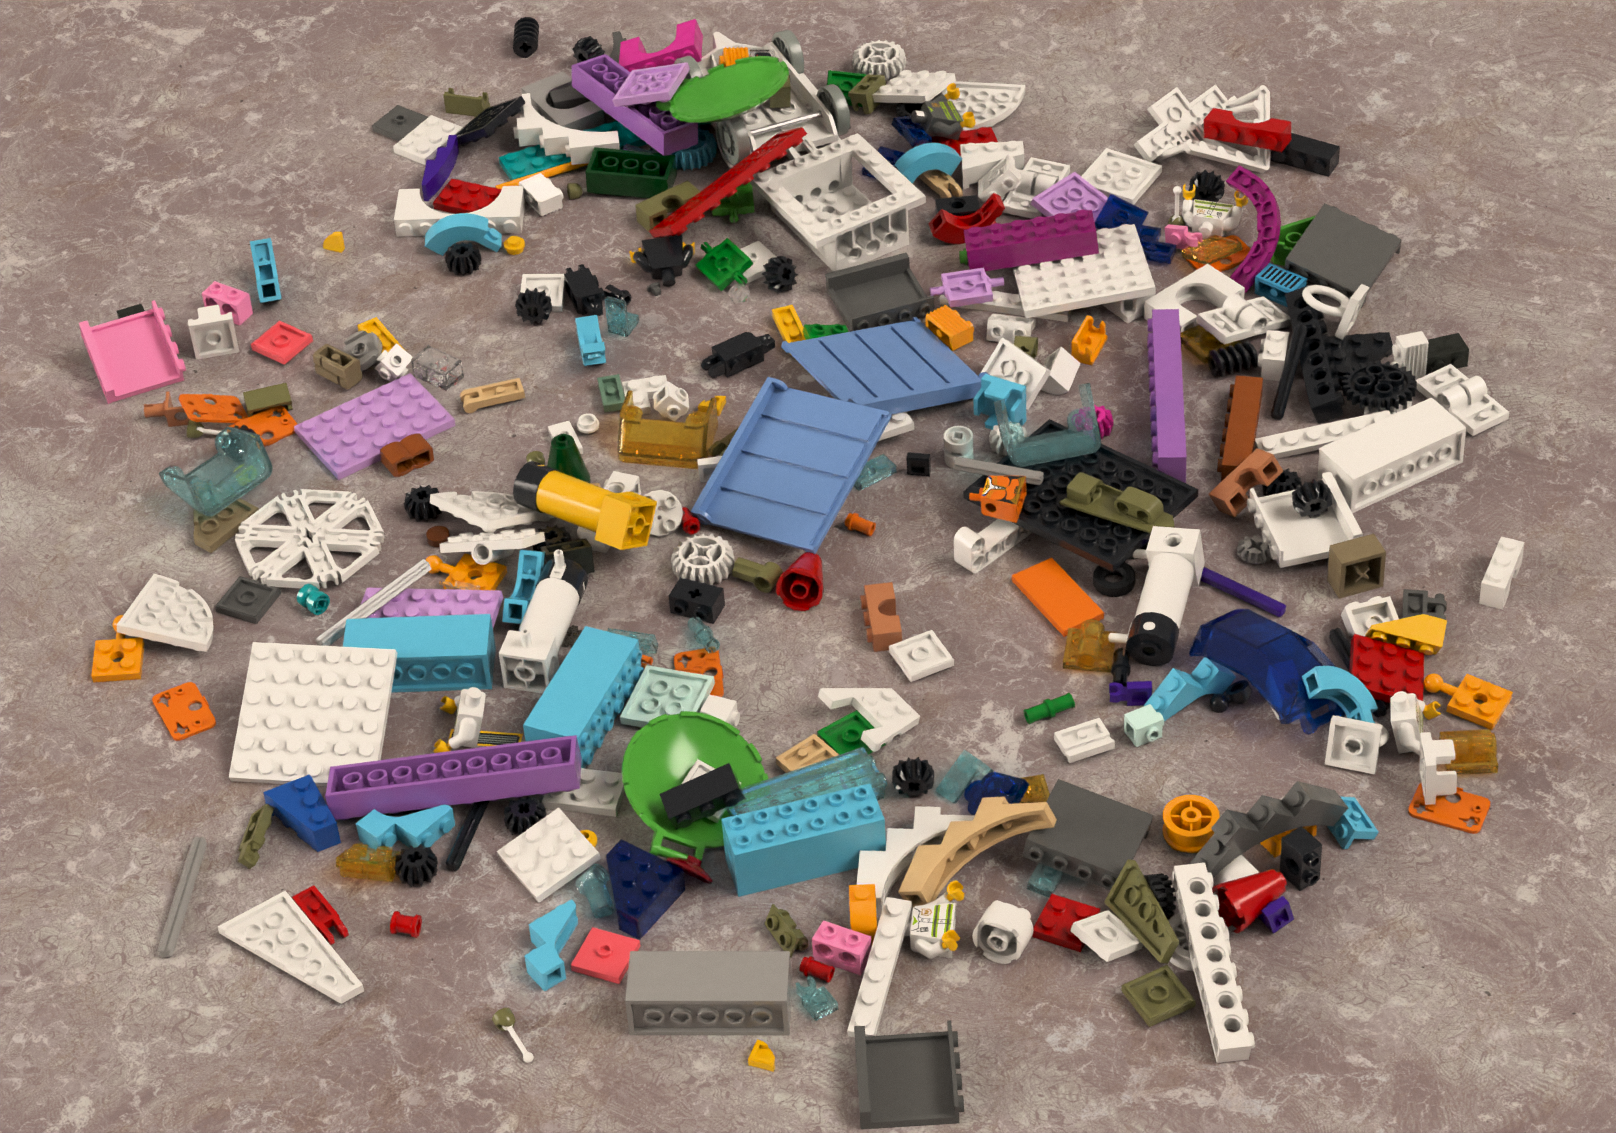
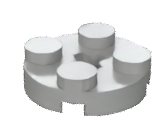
M359 331L351 335L344 342L346 346L341 351L358 359L361 371L379 362L376 359L382 352V342L375 333Z

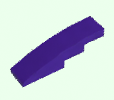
M449 135L446 147H438L435 160H427L422 180L424 201H429L440 190L452 172L459 154L457 135Z

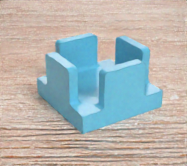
M985 374L981 379V389L973 399L974 415L979 416L981 412L982 414L989 415L985 422V428L993 430L994 425L1000 426L1001 422L1007 424L1011 421L1012 424L1020 423L1023 426L1026 422V386Z

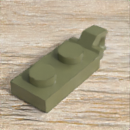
M265 804L251 814L238 850L241 852L238 862L248 867V869L255 866L259 860L258 850L263 846L266 840L264 837L265 832L272 823L271 816L274 808L269 804Z

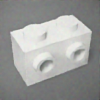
M1267 330L1266 339H1261L1260 352L1263 353H1259L1258 367H1262L1261 378L1263 380L1280 381L1289 348V332Z

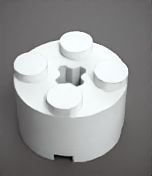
M998 900L994 901L986 909L973 931L972 938L975 946L978 947L979 945L984 951L983 955L993 962L1008 964L1014 959L1017 960L1033 935V925L1030 920L1031 914L1024 908H1018Z

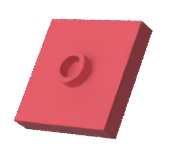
M278 321L251 344V348L253 351L285 365L313 342V337L309 333Z
M592 927L571 963V971L620 984L629 968L630 951L639 950L641 946L640 940Z

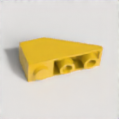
M1421 614L1371 625L1365 633V637L1392 643L1407 649L1419 650L1424 655H1436L1443 646L1447 620Z

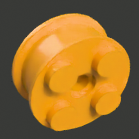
M1183 795L1172 799L1163 810L1164 824L1162 833L1164 840L1174 850L1198 853L1214 834L1211 827L1220 818L1218 808L1209 799L1198 795Z

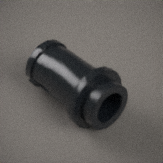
M611 284L606 286L605 289L611 291V293L604 291L606 298L617 302L619 306H627L631 302L629 291L620 290Z

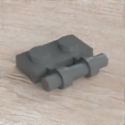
M1404 589L1402 619L1425 614L1446 620L1444 612L1447 609V602L1443 594L1438 593L1435 595V598L1428 597V591ZM1427 609L1433 610L1434 613H1428Z

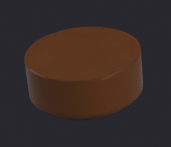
M444 526L430 528L426 533L427 542L432 547H440V543L447 542L448 537H450L448 528Z

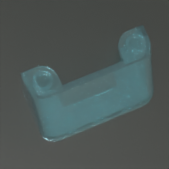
M228 426L219 432L215 438L214 444L218 452L216 455L186 475L178 466H169L159 472L162 482L197 512L205 516H213L270 477L272 463L260 435Z

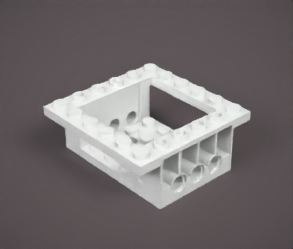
M858 133L753 175L754 179L750 182L771 204V211L833 272L864 264L909 245L908 210L926 203V196ZM854 157L892 195L875 202H871L853 185L851 158Z

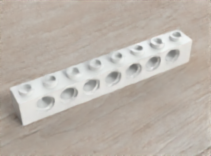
M1205 863L1174 866L1171 881L1175 888L1176 902L1216 1062L1248 1060L1251 1049L1255 1047L1253 1033L1248 1032L1247 1028L1249 1023L1248 1012L1246 1009H1242V989L1240 985H1236L1235 981L1237 977L1236 966L1234 962H1230V942L1228 939L1225 940L1223 935L1225 923L1223 917L1218 915V896L1213 895L1212 873L1207 872ZM1221 1006H1227L1229 1009L1222 1008ZM1226 1029H1232L1235 1032H1229Z

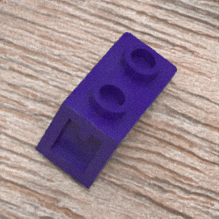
M1284 896L1270 902L1266 908L1261 910L1262 914L1258 917L1273 934L1294 920L1290 904Z

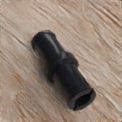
M1118 648L1114 652V663L1111 666L1113 682L1127 687V678L1131 671L1129 665L1130 655L1126 649L1123 655V648Z

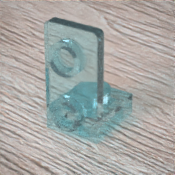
M609 296L605 298L608 332L628 337L639 323V315L627 312L626 301Z
M963 750L936 788V791L955 804L975 776L978 777L981 774L988 779L993 770L981 760Z

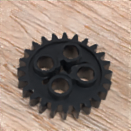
M1380 360L1377 361V364L1369 361L1368 365L1360 363V368L1353 366L1352 371L1347 370L1346 375H1343L1342 391L1347 401L1352 400V405L1360 404L1361 409L1367 406L1369 411L1373 408H1377L1378 412L1382 408L1390 411L1392 406L1399 409V404L1406 406V401H1412V397H1415L1417 381H1415L1416 377L1412 375V371H1406L1405 366L1398 368V363L1392 366L1390 361H1387L1385 364H1382Z

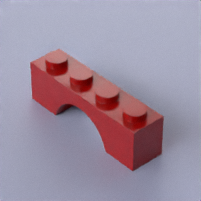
M1213 108L1203 120L1204 138L1280 152L1291 141V121L1271 118L1260 123H1246L1237 120L1233 116V111Z

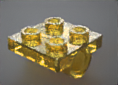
M1093 619L1084 621L1080 629L1068 628L1063 669L1111 673L1116 643L1109 642L1108 637L1110 633L1117 632L1105 631L1104 625Z
M1490 729L1440 732L1439 740H1453L1455 759L1451 760L1450 764H1444L1446 771H1456L1457 775L1498 773L1496 737L1494 733H1491Z
M353 844L352 847L336 857V867L340 868L341 877L365 879L367 877L368 880L392 882L395 877V856L400 855L401 851H392L393 848L388 846H379L377 849L368 848L367 844Z

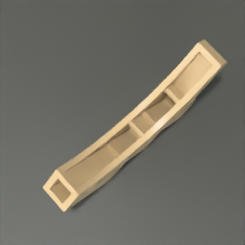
M1005 797L982 798L973 821H951L941 845H918L898 892L903 900L912 901V909L915 906L932 902L937 899L948 881L979 853L1012 836L1037 829L1053 828L1057 819L1047 802L1009 804Z

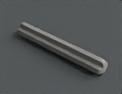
M956 457L954 461V469L958 471L985 476H1026V483L1041 485L1044 479V473L1041 471L964 457Z

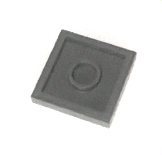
M239 576L215 606L216 612L257 624L280 596L281 591L278 587L267 586V584L263 585L262 582Z

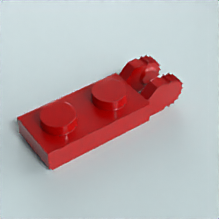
M314 885L291 897L330 945L334 944L335 940L328 928L334 926L342 938L349 935L346 926L340 920L339 914Z

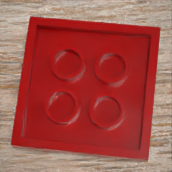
M1358 634L1353 635L1350 648L1349 673L1366 686L1374 699L1390 703V698L1395 693L1403 691L1408 694H1416L1417 699L1423 701L1424 653Z

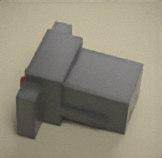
M660 283L650 284L647 286V291L653 292L655 296L661 295Z

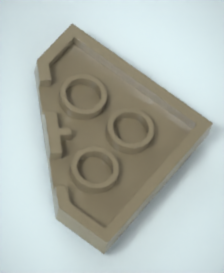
M211 482L207 483L193 494V538L195 545L210 553L214 552L238 533L241 523L258 511L259 508Z

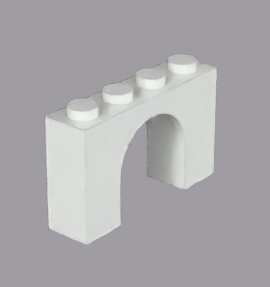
M1206 264L1144 301V319L1148 321V318H1152V309H1179L1180 339L1182 343L1197 334V316L1180 304L1190 300H1204L1218 308H1222L1225 300L1232 294H1238L1244 299L1245 287L1209 264Z

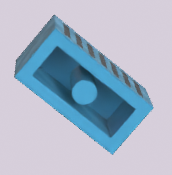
M1269 263L1255 276V294L1288 307L1285 294L1305 287L1307 278Z

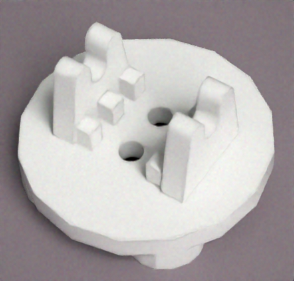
M664 490L651 491L643 495L657 501L650 534L665 536L674 532L681 524L683 517L682 505L678 498Z

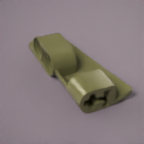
M1083 472L1078 473L1068 484L1067 498L1060 501L1061 505L1151 533L1153 526L1175 528L1173 515L1164 512L1163 504L1156 496L1134 487H1127L1124 491H1121Z

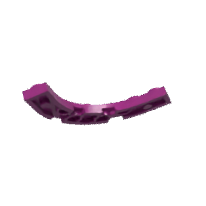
M1239 165L1226 182L1230 187L1248 197L1257 210V231L1259 232L1257 241H1254L1248 255L1229 277L1245 287V294L1254 284L1255 276L1269 264L1275 252L1280 235L1281 217L1278 203L1269 187L1254 173Z

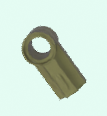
M740 557L736 559L732 569L734 577L754 583L755 587L764 593H768L773 589L783 573L781 567L774 562H767L765 565Z

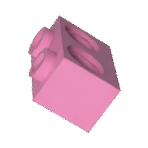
M216 281L202 292L204 306L219 305L221 315L232 312L234 324L241 325L253 314L250 296L247 292Z
M823 921L812 938L814 960L861 976L866 968L871 951V936Z

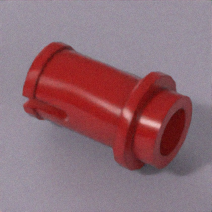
M683 507L682 510L685 513L681 521L685 533L695 534L700 529V521L698 518L693 517L688 508Z
M810 956L809 958L804 957L802 959L799 971L806 977L811 975L829 983L834 976L835 968L834 966L814 960V957Z

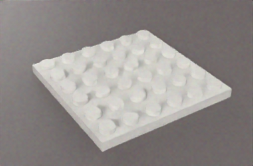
M1124 224L1116 228H1102L1096 231L1099 254L1012 267L1025 318L1155 295V285L1135 224Z
M253 642L229 779L237 782L285 784L310 774L316 786L327 787L331 766L381 760L397 651L395 649Z

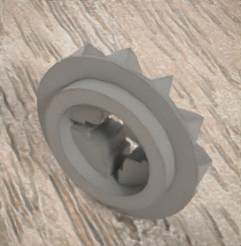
M1254 534L1252 538L1245 536L1244 540L1239 541L1237 554L1243 561L1251 564H1262L1272 559L1269 545L1264 543L1262 537H1257Z

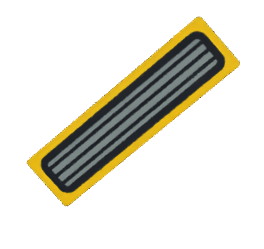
M451 729L449 739L453 737L454 729ZM480 731L477 746L518 743L522 741L523 734Z

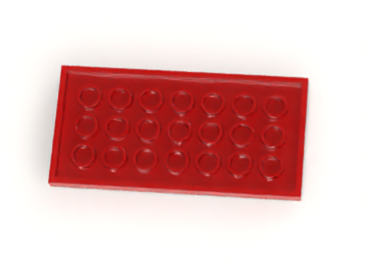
M800 127L778 132L650 229V234L654 238H662L665 236H679L688 229V224L701 220L704 217V212L709 209L712 211L721 204V199L734 195L738 191L737 187L742 184L746 185L754 179V174L764 172L771 166L770 162L784 157L787 154V149L795 148L804 141L802 138L807 134L804 128Z

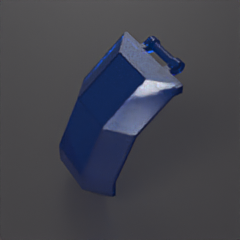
M1236 609L1200 625L1189 647L1190 657L1204 656L1244 676L1276 711L1281 724H1289L1299 719L1303 732L1309 735L1316 732L1318 727L1330 722L1333 715L1346 716L1344 710L1330 699L1308 698L1302 676L1315 666L1336 667L1313 641L1249 609ZM1328 704V712L1314 719L1311 717L1310 712Z

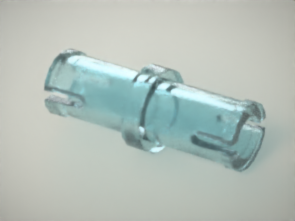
M694 617L691 618L687 625L694 633V639L699 644H702L708 653H711V649L713 653L716 652L720 647V643L713 636L711 628L704 625L701 618L696 617V620Z

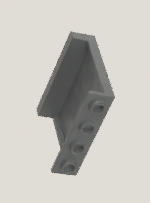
M1324 203L1287 256L1285 270L1307 278V282L1312 285H1322L1335 289L1350 299L1361 284L1370 287L1369 290L1371 289L1393 255L1400 253L1402 239L1394 234L1380 230L1375 225L1361 221L1356 216L1344 213L1337 207ZM1365 297V299H1364V302H1363V304H1362V307H1363L1364 304L1366 303V297Z
M907 253L825 274L826 291L850 332L911 321L913 317L923 318L926 317L927 313L929 314L935 310L934 296L927 297L910 269Z
M1058 779L1046 801L1057 819L1053 828L1032 830L1026 839L1023 857L1111 890L1127 859L1134 860L1143 839L1147 838L1154 815Z
M947 1020L948 1031L881 1036H865V1026H854L861 1130L959 1123V1112H964L963 1095H958V1090H962L961 1074H956V1069H960L959 1052H954V1047H958V1032L952 1031L951 1020Z

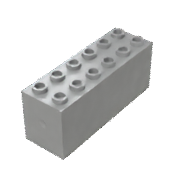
M630 951L625 997L629 1034L790 1035L793 987L790 951Z

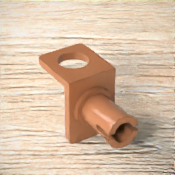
M169 391L166 392V398L163 403L144 404L145 418L165 416L168 427L188 425L190 420L188 417L184 420H179L175 417L176 413H185L182 406L173 407Z

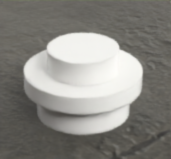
M583 414L579 417L577 422L578 431L591 434L598 430L599 421L595 415Z

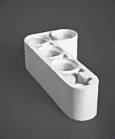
M997 519L978 534L968 527H962L954 537V560L972 573H978L1025 539L1031 532L1002 519Z

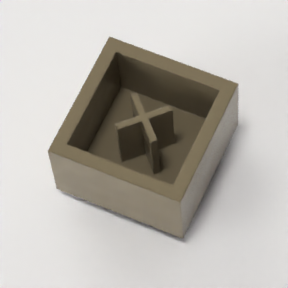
M1374 533L1330 545L1327 581L1339 599L1383 587L1386 551Z

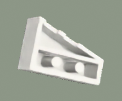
M1023 141L960 144L963 190L969 188L970 184L978 183V180L1008 154L1015 159L1016 169H1024Z

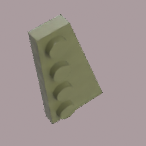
M1127 859L1104 903L1160 963L1168 964L1180 941L1135 860Z

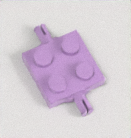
M984 268L941 274L942 286L930 287V295H944L948 300L950 308L993 301L992 287L1004 286V278L990 279L986 275Z

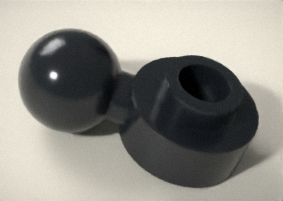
M1247 680L1237 681L1227 688L1226 694L1218 693L1213 695L1209 701L1212 711L1223 713L1228 709L1230 702L1241 704L1249 700L1253 692Z

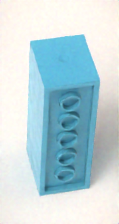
M491 614L346 619L343 647L395 649L397 651L392 692L451 691L472 687L492 689L496 646Z
M585 626L523 724L525 741L577 735L582 757L581 768L585 769L587 765H590L595 751L602 746L606 733L613 728L615 718L618 714L622 713L626 700L630 698L635 685L644 671L641 665L642 651L639 648V639Z
M871 784L722 818L725 859L738 897L856 869L859 864L860 850L886 851L885 819Z

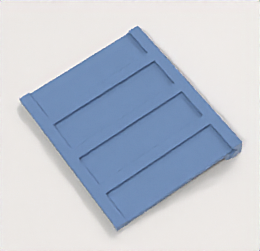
M913 317L911 321L791 343L782 341L781 346L835 399L888 411L891 415L972 399L981 389L982 377L988 374L987 372H982L979 375L974 373L917 317Z
M767 377L690 512L693 517L698 518L701 524L717 526L816 554L892 415L888 411L788 388L783 381Z

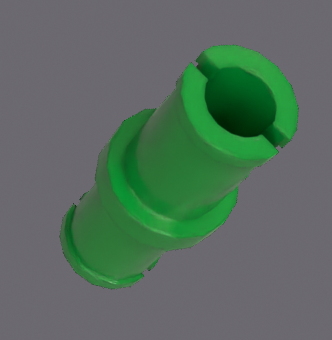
M1066 693L1052 700L1045 699L1039 705L1024 709V716L1027 723L1032 724L1046 717L1053 718L1057 713L1067 709L1075 708V702L1072 695Z

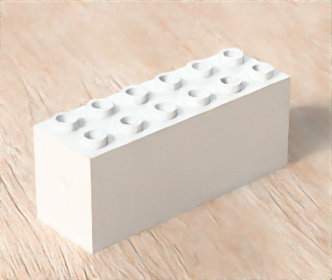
M1431 397L1319 448L1317 481L1321 480L1322 473L1331 472L1351 512L1354 513L1463 463L1466 427Z

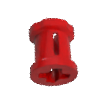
M395 911L390 922V933L411 934L413 938H417L422 927L421 915L416 914L413 917L401 915L399 911Z

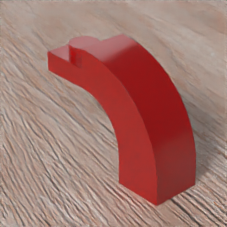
M993 193L979 210L970 215L956 216L941 209L928 224L933 237L950 244H964V230L971 227H986L995 224L996 218L1001 216L1005 207L1001 196Z

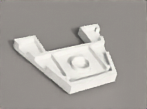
M822 688L819 691L818 697L830 709L852 705L875 727L874 729L863 731L861 740L873 752L880 750L882 744L892 742L893 737L897 734L901 736L919 723L920 715L892 688Z

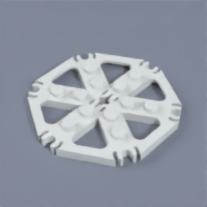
M300 489L301 495H299L297 490H293V497H286L285 493L281 495L282 501L276 496L243 521L238 528L239 534L235 535L236 546L250 578L253 576V580L261 577L263 585L267 584V586L302 588L306 584H313L318 589H320L319 583H321L323 588H327V581H334L335 585H338V577L342 580V583L379 554L381 543H384L385 538L384 531L369 501H366L364 497L358 500L356 493L352 494V492L311 489ZM311 503L335 504L315 520L308 507ZM276 513L285 514L290 526L261 525ZM357 517L364 518L370 530L342 529ZM308 535L312 539L313 543H311L310 539L307 538ZM254 547L278 548L258 563L254 562L250 550ZM330 551L359 552L362 555L347 568L341 569L336 566ZM304 557L313 574L307 580L281 577Z

